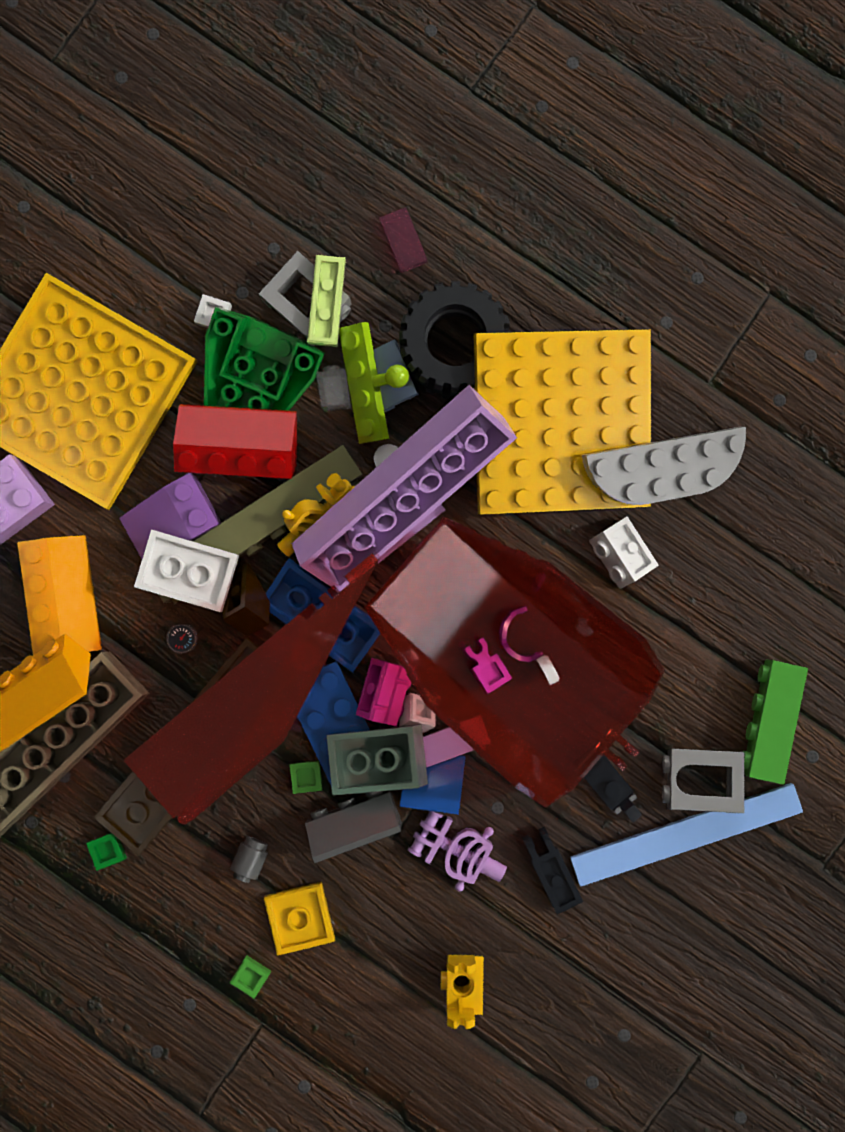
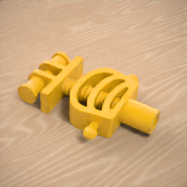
M333 473L326 482L327 486L331 488L330 490L321 483L316 486L322 498L326 500L324 505L316 500L304 499L298 502L291 511L284 510L282 516L290 533L277 544L278 548L286 556L290 557L294 553L291 543L355 486H352L346 479L342 480L337 473Z

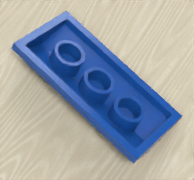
M290 558L286 561L266 592V596L270 601L271 614L351 672L356 669L385 628Z

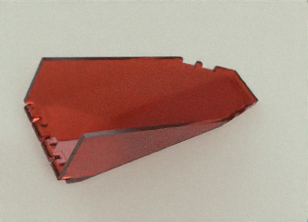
M376 551L371 553L344 576L349 582L345 588L339 591L333 585L327 590L333 598H330L326 592L319 597L324 604L321 608L317 609L313 603L310 604L124 759L126 764L173 819L178 816L177 819L181 824H187L284 742L381 558Z

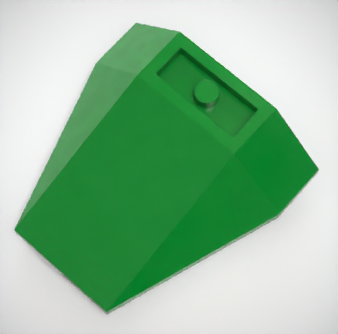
M215 307L205 335L204 406L289 411L314 382L325 353L308 344L304 339L253 317Z

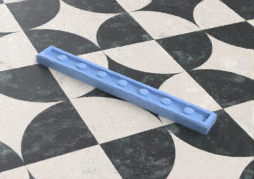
M789 783L744 798V813L705 811L570 856L581 887L803 813L794 784Z

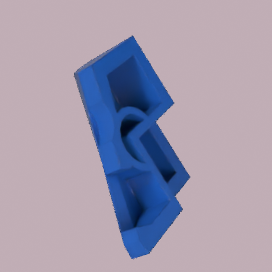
M459 755L450 760L426 767L428 784L420 788L402 789L400 807L459 815L465 755Z

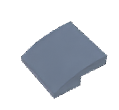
M395 339L373 350L378 374L386 373L387 369L395 364L402 365L407 369L406 362L402 358L400 347ZM408 369L409 380L405 386L401 388H393L390 385L380 386L384 413L396 408L395 405L419 395Z

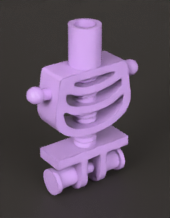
M429 811L425 821L421 820L419 825L424 829L421 834L418 832L414 833L413 837L415 840L407 850L413 855L421 857L425 844L428 845L430 849L425 857V862L428 864L431 863L439 847L446 850L445 869L450 877L458 879V883L455 885L457 891L461 892L464 890V882L474 884L479 873L497 882L501 881L507 866L488 857L493 849L492 843L487 839L493 835L494 830L492 827H486L483 834H480L473 828H465L458 832L451 840L445 837L453 822L451 817H446L440 829L435 827L439 818L443 816L440 812ZM429 831L437 835L434 841L427 837ZM467 836L472 837L465 843L464 846L458 844V842L461 839ZM476 843H481L473 852L470 850ZM451 854L458 858L456 870L450 865ZM464 860L468 863L466 873L461 871Z

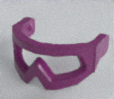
M522 606L509 611L502 620L499 629L500 643L505 651L518 661L531 662L543 656V652L522 655L514 652L507 643V628L512 619L517 614H523L528 611L526 606Z

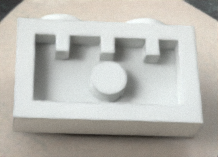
M628 517L623 518L589 540L595 554L601 559L611 579L620 589L637 581L659 566Z

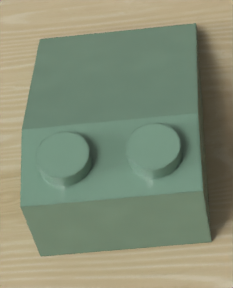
M422 725L327 735L332 795L412 789L428 784Z

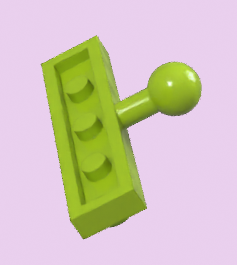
M368 322L339 328V335L359 444L389 439L380 386L390 385L393 388H401L407 384L409 373L404 366L399 364L390 366L386 373H377Z

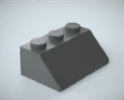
M391 790L366 792V798L355 801L354 797L345 799L338 803L339 808L331 811L324 807L311 812V818L307 819L305 826L314 863L401 832L402 821Z

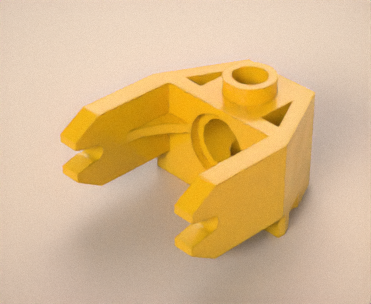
M447 955V971H441V990H446L447 1026L453 1029H457L459 1025L464 1026L465 1029H470L475 1026V1015H483V956ZM458 976H466L470 981L467 985L461 987L457 986L454 980Z

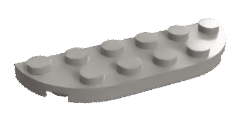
M734 427L583 454L582 460L587 475L595 487L599 488L611 499L621 503L644 505L702 494L720 486L736 469L745 447L746 427Z

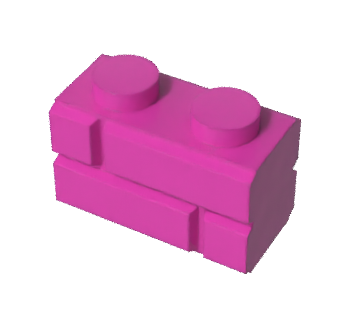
M371 658L356 715L374 722L397 726L398 720L404 712L403 702L406 691L412 683V669Z

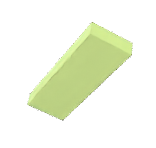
M316 255L307 343L310 345L337 347L346 264L345 257Z

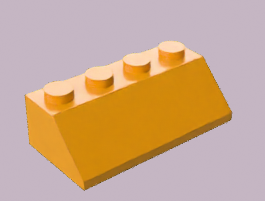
M86 536L50 537L17 542L33 655L42 650L50 640H56L63 634H67L88 652L102 650Z
M63 634L56 640H50L42 650L33 656H27L19 666L11 671L4 672L0 676V752L87 694L91 654L67 634Z

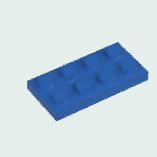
M337 661L284 687L330 785L331 775L327 735L370 730L365 718L356 715L358 704Z

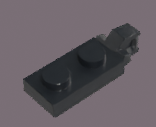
M596 745L573 763L606 805L617 815L623 810L633 823L642 816L632 803L637 799L633 793L634 791Z

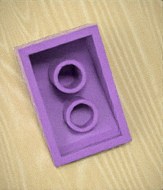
M188 473L164 486L119 518L141 559H143L151 529L189 541H195L222 523L199 480L192 473Z

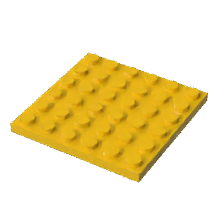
M46 273L0 348V447L110 510L198 361Z
M651 329L474 334L475 391L506 419L517 439L477 472L478 514L651 507V504L632 505L611 499L591 482L582 460L583 454L651 442Z

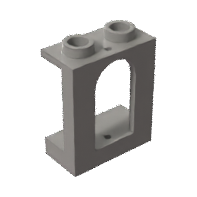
M297 251L262 289L259 296L262 302L270 309H275L300 333L308 338L309 318L283 296L301 275L313 284L315 266ZM344 291L342 294L340 322L350 313V306L352 305L350 297Z
M668 750V755H663L662 769L663 773H667V785L662 787V802L667 803V810L744 813V752ZM686 765L727 767L726 797L685 794L677 786L676 776L678 771Z

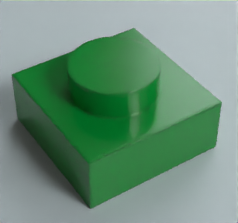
M112 833L86 843L96 871L127 858L121 841Z

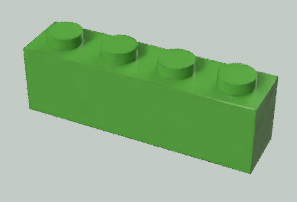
M765 660L764 665L760 666L758 671L759 692L755 693L752 700L753 721L748 723L746 729L748 745L747 750L743 751L744 775L778 784H785L808 668L774 660Z

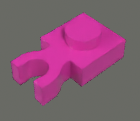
M480 638L476 641L480 646L478 654L473 653L470 646L464 648L463 652L469 659L475 662L476 666L470 670L484 693L488 694L511 680L512 677L497 653L492 656L488 654V645L484 638Z

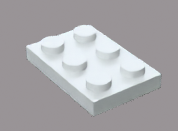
M151 529L134 587L222 612L239 555Z

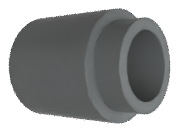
M246 836L244 842H240L230 866V870L234 872L233 877L245 883H249L251 879L257 880L268 854L266 851L268 844L257 838Z

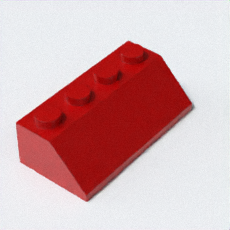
M180 404L173 441L174 472L292 479L297 467V411Z

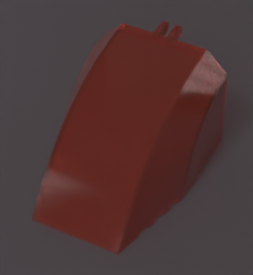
M443 517L364 607L381 635L392 648L396 659L400 661L407 672L406 675L411 683L419 691L425 705L516 789L545 808L571 792L603 755L624 771L627 768L625 762L608 750L615 741L631 756L636 757L640 753L621 734L649 703L665 669L645 637L551 563L542 559L538 560L529 556L524 551L510 548L494 538L489 539L478 534L473 529ZM522 606H526L528 610L523 614H517L507 628V643L514 652L522 655H532L542 651L543 655L548 656L560 678L558 682L549 685L536 660L531 662L518 661L505 651L500 643L499 629L502 620L509 611ZM480 638L485 639L488 645V654L492 656L497 653L512 677L511 680L488 694L484 693L470 670L476 666L475 662L469 659L463 652L464 648L470 646L472 652L478 654L480 646L476 641Z

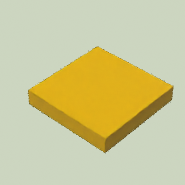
M322 882L264 896L277 956L335 942Z

